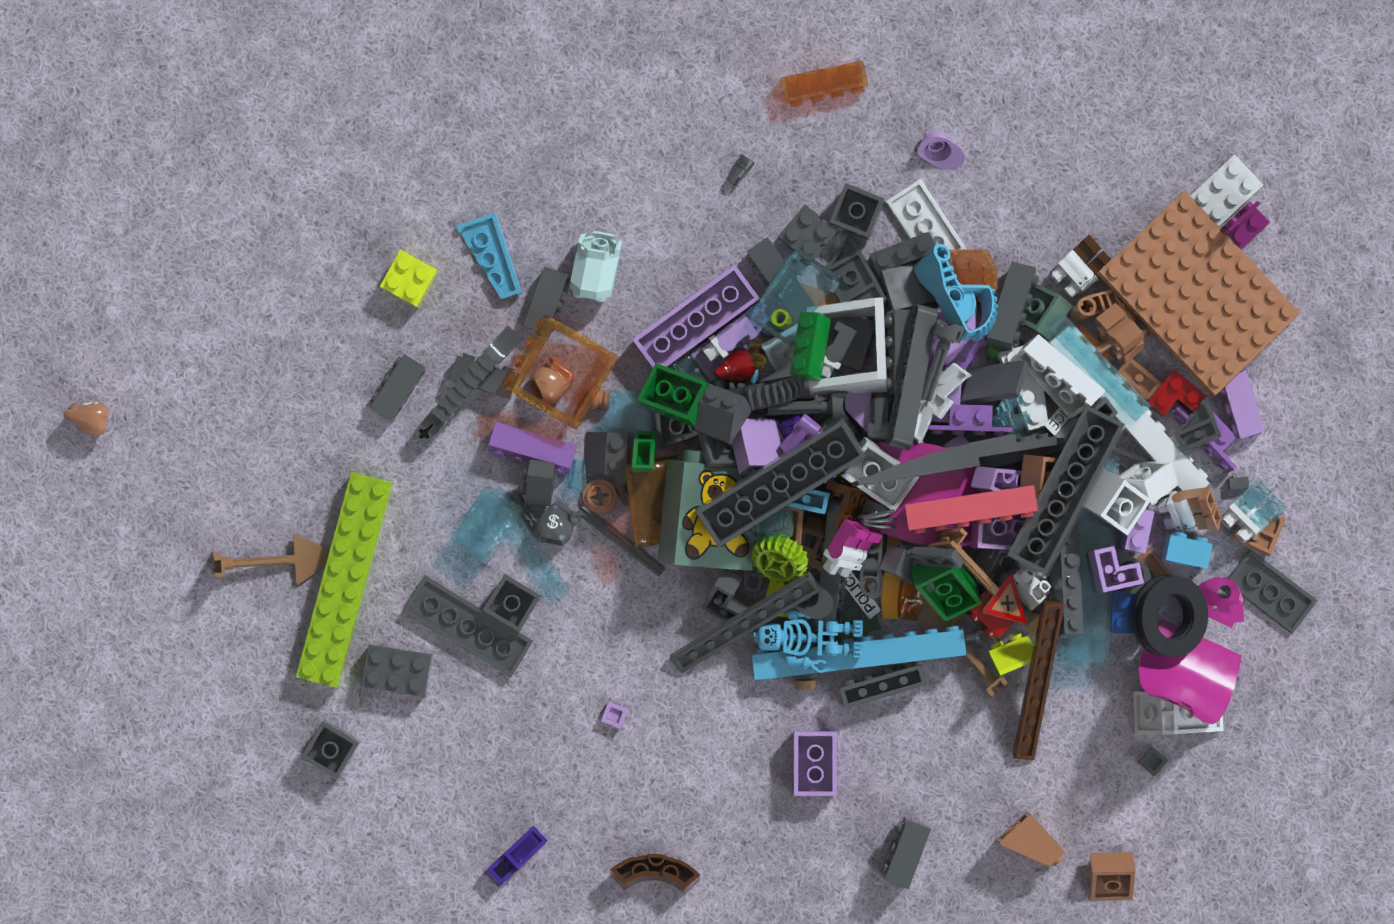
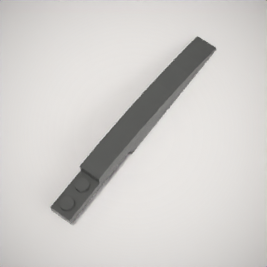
M1048 433L1035 435V440H1029L1028 436L1016 438V435L1012 434L971 442L929 453L885 468L852 482V487L980 466L979 457L1058 445L1056 436L1049 437Z

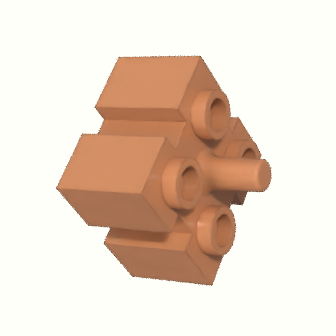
M1116 303L1096 318L1097 338L1101 342L1095 348L1098 354H1102L1111 347L1112 355L1117 360L1121 359L1126 364L1145 349L1144 342L1142 341L1144 339L1142 330L1133 321L1129 320L1127 314Z

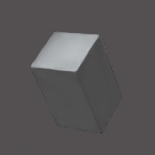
M1232 474V478H1228L1229 490L1248 489V477L1237 478V474Z

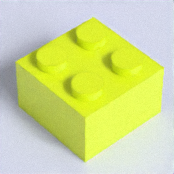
M399 250L380 287L419 309L438 274V270Z

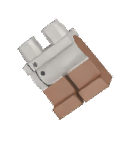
M1211 487L1179 492L1172 491L1169 498L1160 499L1158 503L1160 513H1170V515H1165L1164 518L1166 529H1176L1180 533L1209 529V532H1218L1222 521Z

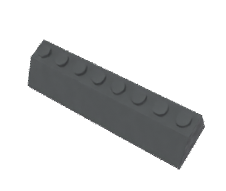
M1086 405L1037 498L1038 512H1034L1033 517H1027L1007 555L1025 569L1047 579L1125 430L1124 423Z

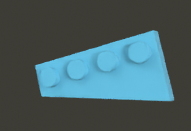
M492 213L455 226L463 236L469 249L473 252L477 262L485 271L487 278L499 297L506 299L522 293L497 214Z

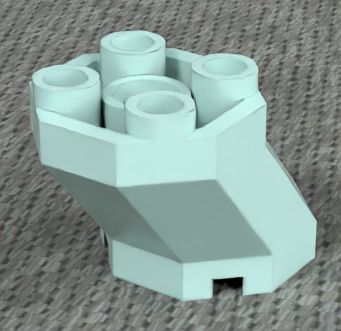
M593 231L587 237L586 233L581 234L577 245L569 288L573 291L574 297L604 302L606 297L611 296L622 249V241L616 242V237L613 234Z

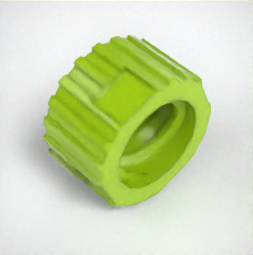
M778 309L773 312L771 321L777 329L785 330L791 325L792 318L787 311ZM785 316L784 322L779 324L778 317Z

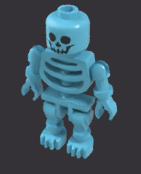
M791 609L787 612V618L791 621L784 622V629L781 628L779 623H766L759 627L758 630H754V643H758L761 650L777 651L783 646V652L790 654L785 658L786 663L791 666H801L805 670L811 668L819 673L825 672V670H819L815 664L818 665L821 662L827 664L826 661L810 660V657L800 658L796 656L806 655L811 648L812 642H818V656H823V645H825L826 656H837V654L849 656V654H852L853 659L862 658V642L853 641V646H849V643L838 645V642H834V636H838V632L845 633V635L853 633V637H862V620H854L853 624H850V622L838 624V622L827 621L826 632H824V621H819L818 634H812L809 623L798 619L806 617V619L811 618L797 609ZM800 623L804 624L807 628V634L802 632ZM793 624L796 625L798 634L794 633ZM823 635H830L829 642L823 641ZM798 641L795 650H792L794 642ZM802 642H807L806 648L799 652Z

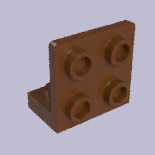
M828 480L826 488L833 490L832 495L843 498L834 528L839 529L845 519L858 523L857 517L863 511L866 499L868 500V494L857 486L852 487L849 483Z

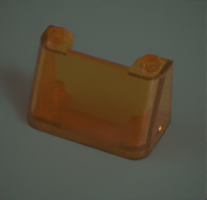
M677 454L655 457L654 471H632V459L626 461L625 470L635 548L659 544L667 459L678 460Z

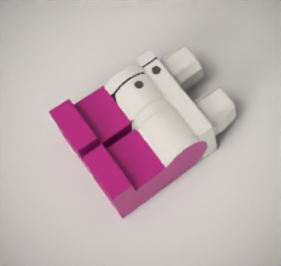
M845 519L830 543L829 549H826L823 553L828 558L823 568L830 574L835 575L837 572L843 577H848L852 570L860 571L863 566L860 563L866 559L867 551L873 542L879 543L883 536L873 527L863 526L860 522L857 523Z

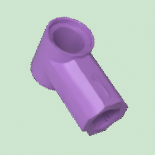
M803 414L779 447L786 453L818 433L821 426L808 415Z

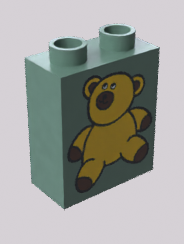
M684 449L683 461L667 459L657 561L681 566L752 571L753 560L751 559L752 548L755 545L757 524L721 547H718L696 513L697 507L750 474H739L738 468H707L703 451Z

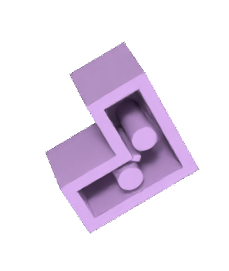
M1114 546L1088 551L1097 593L1144 583L1140 563L1119 566Z

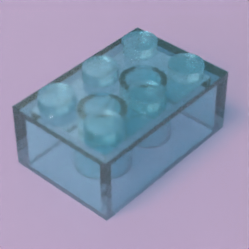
M486 486L450 540L482 562H490L524 509L493 487Z

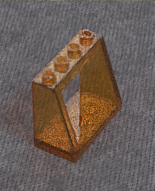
M544 315L543 318L541 317L535 325L536 331L533 336H529L526 340L524 352L522 355L519 354L517 356L512 373L506 375L503 384H505L503 389L563 424L577 430L619 356L557 320ZM553 329L597 353L596 358L564 413L519 388Z

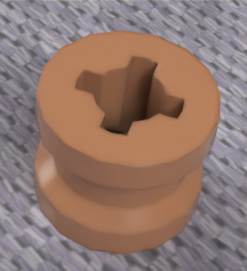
M593 389L591 409L602 408L604 411H608L610 390L602 392L598 389Z

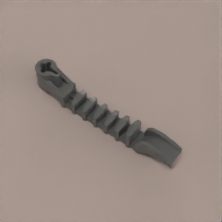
M508 325L483 351V354L477 357L475 363L470 365L468 371L462 374L460 380L454 383L452 389L446 392L445 397L438 401L437 406L431 409L426 418L416 428L415 438L417 441L424 444L431 443L448 423V418L455 414L456 409L459 406L461 407L464 400L471 396V392L478 388L479 383L482 380H486L487 374L490 371H494L495 365H499L520 342L522 338ZM422 429H430L428 432L429 438H421Z

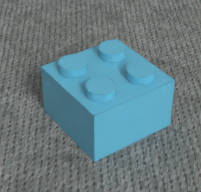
M1172 532L1171 535L1165 536L1161 560L1199 569H1207L1213 544L1207 543V538L1195 536L1192 539H1188L1187 534Z

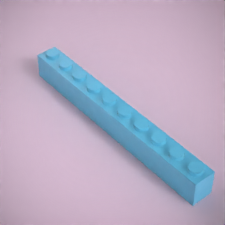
M959 626L946 627L945 632H938L936 628L927 629L925 634L917 635L916 631L904 632L903 637H895V633L882 635L883 639L874 640V636L861 637V659H853L852 654H849V656H844V654L826 656L825 645H823V656H818V647H811L806 655L796 656L800 658L810 657V660L814 661L824 660L827 664L821 662L818 665L815 664V666L821 671L829 672L966 655L964 630H959ZM853 638L840 640L841 644H838L844 645L849 643V646H853ZM802 644L799 652L803 651L807 644ZM780 647L777 652L759 649L756 650L757 654L752 655L755 680L819 673L811 668L805 670L801 666L788 665L785 658L790 654L784 653L783 647Z

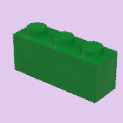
M800 312L790 368L791 375L802 381H821L831 322L830 318L819 312Z

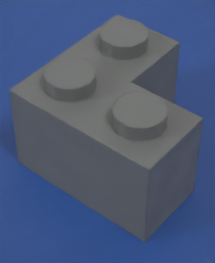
M723 569L702 609L723 621H727L752 606L755 600L737 590L743 579L742 577L728 569Z

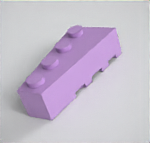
M976 466L971 487L983 493L1018 488L1021 482L1022 470Z

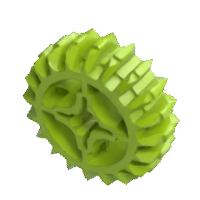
M774 532L771 535L765 534V536L757 540L752 548L751 559L753 560V566L757 567V572H762L763 577L770 578V581L775 580L777 584L783 582L787 585L790 581L805 574L808 565L807 552L802 550L803 546L797 545V540L792 541L790 536L784 537L782 533L778 536Z

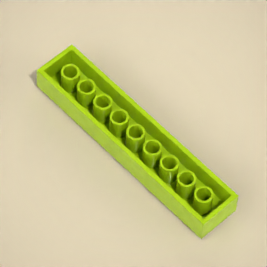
M354 472L350 474L296 674L297 678L335 688L340 686L394 486L392 482Z

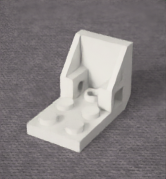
M1145 691L1133 692L1135 734L1166 735L1223 731V716L1217 723H1204L1178 705L1148 695Z

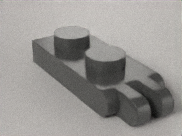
M929 546L914 547L907 551L908 557L914 563H921L923 566L961 569L964 562L953 548L942 549Z

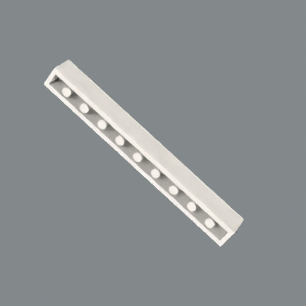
M1065 326L1048 342L1105 390L1100 397H1107L1117 410L1118 414L1114 419L1125 424V431L1152 461L1172 463L1179 484L1176 488L1179 491L1204 488L1210 484L1206 480L1208 478L1207 474L1201 468L1196 469L1192 464L1194 462L1192 457L1188 453L1183 454L1179 450L1178 442L1172 436L1169 438L1164 433L1166 431L1165 427L1159 421L1155 422L1150 417L1152 413L1145 405L1141 407L1136 401L1138 397L1130 389L1127 391L1122 386L1123 380L1116 373L1113 375L1108 370L1110 366L1103 358H1097L1094 354L1096 350L1090 343L1087 342L1085 344L1080 337L1082 335L1074 326L1072 328Z

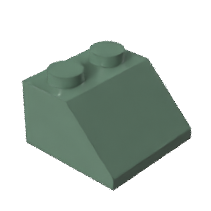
M1037 284V287L1032 288L1031 291L1033 295L1031 306H1027L1025 310L1027 318L1024 326L1050 341L1073 305L1060 294Z

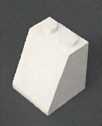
M1104 469L1084 509L1128 535L1151 499L1124 479Z

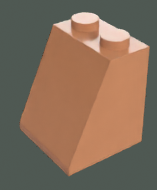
M1029 812L1021 816L996 839L1002 846L1049 867L1052 864L1056 866L1064 858L1062 855L1065 851Z

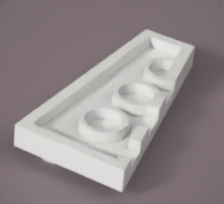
M1023 346L1013 348V351L1000 352L997 355L1000 364L1017 361L1014 355ZM1026 372L1020 395L1014 398V401L1028 433L1045 428L1044 425L1048 422L1044 390Z

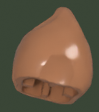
M557 356L550 357L546 367H540L530 377V386L539 404L550 405L560 400L573 381L572 371L563 366Z
M87 401L81 405L72 403L69 410H65L63 415L66 419L72 421L81 432L100 436L106 430L109 408L104 403L98 401Z

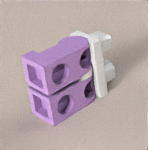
M742 314L716 334V337L713 334L708 337L711 342L701 349L710 361L719 355L724 358L728 355L726 351L733 350L738 341L747 335L752 339L758 335V332L747 317Z

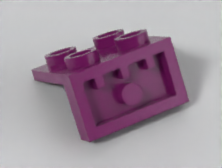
M1250 201L1238 212L1240 214L1238 218L1234 216L1223 226L1225 229L1223 234L1225 236L1228 235L1240 249L1244 248L1270 223L1257 209L1261 204L1259 201L1255 203Z

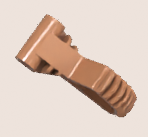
M1112 289L1080 299L1069 312L1070 319L1073 322L1080 323L1101 315L1116 303L1127 314L1130 321L1134 322L1139 319L1124 302L1117 298V294ZM1148 327L1142 331L1144 336L1142 341L1147 340V335L1149 337L1154 335Z

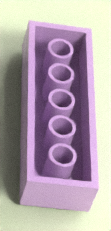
M733 265L633 338L632 341L652 368L655 363L669 367L760 301V298L736 265Z

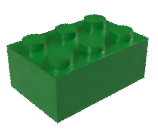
M655 363L637 401L651 412L695 428L698 403L709 383Z
M919 564L911 568L916 589L945 622L982 604L977 583L963 567L959 569Z

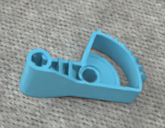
M937 244L914 266L915 274L919 282L935 297L949 326L957 324L965 328L960 342L971 339L974 342L979 341L988 334L996 321L995 317L998 314L996 310L999 306L995 303L998 298L993 296L996 290L991 289L990 285L960 284L957 280V275L953 272V266H950L948 262L951 255L950 250L943 244ZM975 297H979L982 305V319L977 329L969 331L965 322L974 315L976 310Z

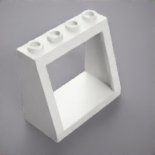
M870 298L807 308V312H819L828 318L875 316L877 371L821 379V381H805V388L810 389V395H830L831 392H848V394L887 392L883 298Z

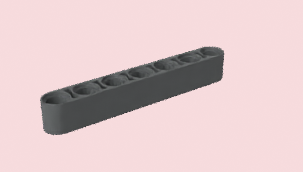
M919 304L913 306L910 314L886 438L887 445L904 450H909L913 444L934 336L932 334L938 314L936 309Z
M832 496L829 501L823 553L826 549H829L830 543L839 530L834 528V523L843 499L841 497ZM824 555L822 556L819 585L831 595L833 608L828 616L815 619V634H818L819 621H824V632H826L827 621L841 624L846 577L841 576L837 572L835 575L830 574L823 568L824 563L828 559ZM823 635V638L829 639L830 635Z

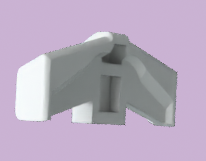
M952 363L940 374L931 402L921 399L914 440L919 444L923 443L922 440L933 415L942 419L954 403L947 396L963 381L972 376L957 364Z

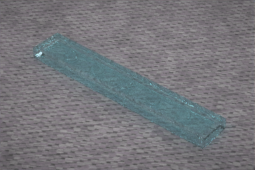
M1064 314L1047 329L1134 421H1137L1151 407Z
M499 486L485 495L483 499L550 599L555 602L571 590L502 487Z

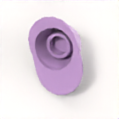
M926 131L923 141L918 146L919 156L938 168L956 169L964 162L965 155L963 150L950 141L948 135L944 132Z

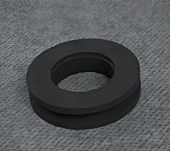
M1162 575L1147 581L1137 592L1131 610V624L1137 641L1145 650L1159 656L1180 657L1194 650L1201 642L1208 624V606L1200 588L1193 581L1181 576ZM1168 595H1174L1180 601L1183 609L1181 627L1171 637H1165L1160 632L1156 617L1159 604Z

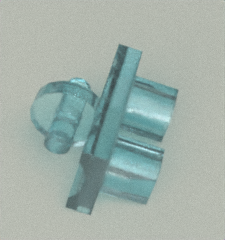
M1021 394L1016 398L1002 400L1006 408L1005 412L1002 406L996 407L998 414L993 417L994 422L1001 421L1003 427L1009 426L1007 420L1009 418L1016 433L1021 432L1022 427L1031 423L1027 411L1017 415L1014 408L1024 404Z

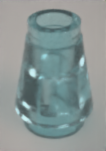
M573 459L566 480V484H568L567 489L584 491V486H587L584 460Z

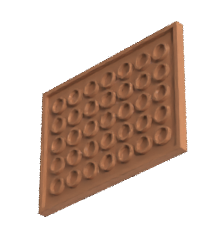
M1184 190L1097 274L1210 395L1214 397L1284 330L1300 312L1229 236L1223 234L1224 231Z

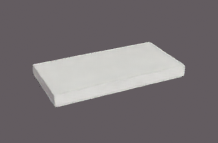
M921 179L885 201L909 239L932 231L936 243L943 244L950 250L949 260L967 249Z

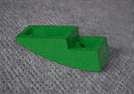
M635 431L632 471H654L657 445L656 432Z

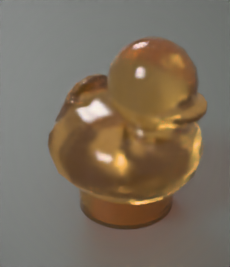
M756 337L750 340L747 351L751 356L755 370L758 369L760 372L764 369L769 359L761 346L763 344L762 339Z

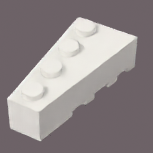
M1039 334L1029 340L1014 355L1017 361L1026 360L1028 362L1027 372L1070 419L1081 413L1086 405L1092 406L1105 392L1101 386Z

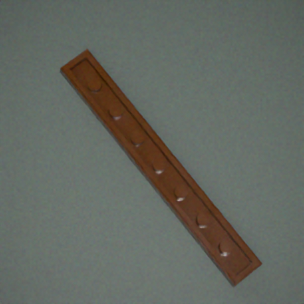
M1042 601L1012 755L1014 759L1035 760L1065 608L1063 602Z

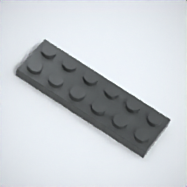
M426 575L403 610L409 616L510 677L513 676L533 643V640L484 612L479 607Z

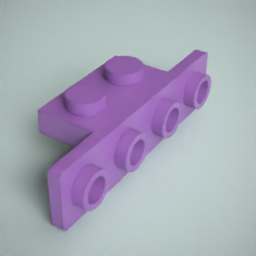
M952 404L949 408L948 426L929 425L927 429L931 430V434H943L944 430H952L954 435H965V431H973V435H986V431H994V436H1006L1007 432H1013V428L992 427L993 406Z
M1179 405L1171 411L1174 414V420L1178 424L1184 425L1189 415ZM1213 412L1223 437L1203 445L1202 449L1209 456L1213 455L1220 469L1231 472L1237 466L1227 457L1223 450L1237 437Z

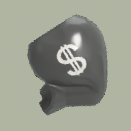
M563 502L553 503L542 513L535 524V534L538 540L548 544L565 545L572 536V526H576L578 521H581L582 513L572 511Z

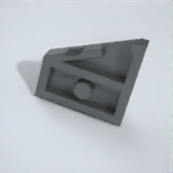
M1207 399L1202 400L1201 405L1194 413L1190 414L1185 424L1180 426L1174 433L1183 454L1223 437Z

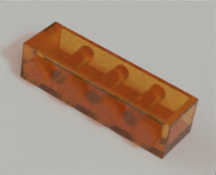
M863 60L780 78L785 105L790 104V107L803 105L802 101L811 100V103L823 101V97L830 95L832 99L843 97L844 92L852 91V94H859L865 92L864 88H868Z

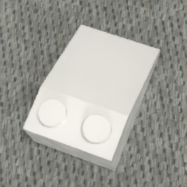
M864 437L860 445L866 457L840 473L842 477L852 483L901 462ZM919 476L857 487L889 509L896 511L919 479Z

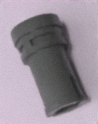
M743 154L740 155L736 162L737 165L726 179L737 187L747 171L749 172L755 165L752 160Z

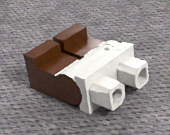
M1090 235L1085 237L1056 265L1057 268L1050 275L1057 283L1064 277H1067L1071 283L1064 289V292L1070 298L1079 292L1083 293L1101 278L1097 272L1111 260L1102 251L1089 264H1085L1102 249Z

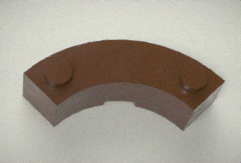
M662 854L631 857L610 869L611 877L623 890L642 881L656 880L671 884L685 894L700 881V874L682 860Z

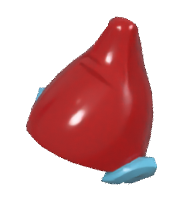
M741 346L733 349L734 351L714 371V375L718 378L734 382L751 380V383L754 384L758 378L759 371L758 369L755 370L751 356L746 350L747 348Z

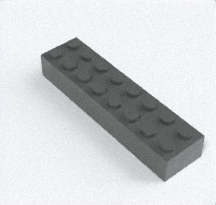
M842 417L696 508V513L717 546L721 547L866 457V454Z

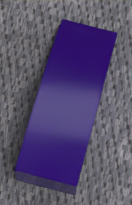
M532 826L490 865L484 873L497 887L501 886L548 840L535 826Z

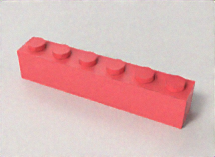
M1032 485L907 504L905 509L909 531L914 530V534L927 533V528L933 527L936 528V531L949 529L948 525L957 524V528L970 526L972 521H978L980 525L991 523L992 518H1000V521L1013 520L1012 515L1021 514V518L1033 517L1034 512H1038L1035 486Z

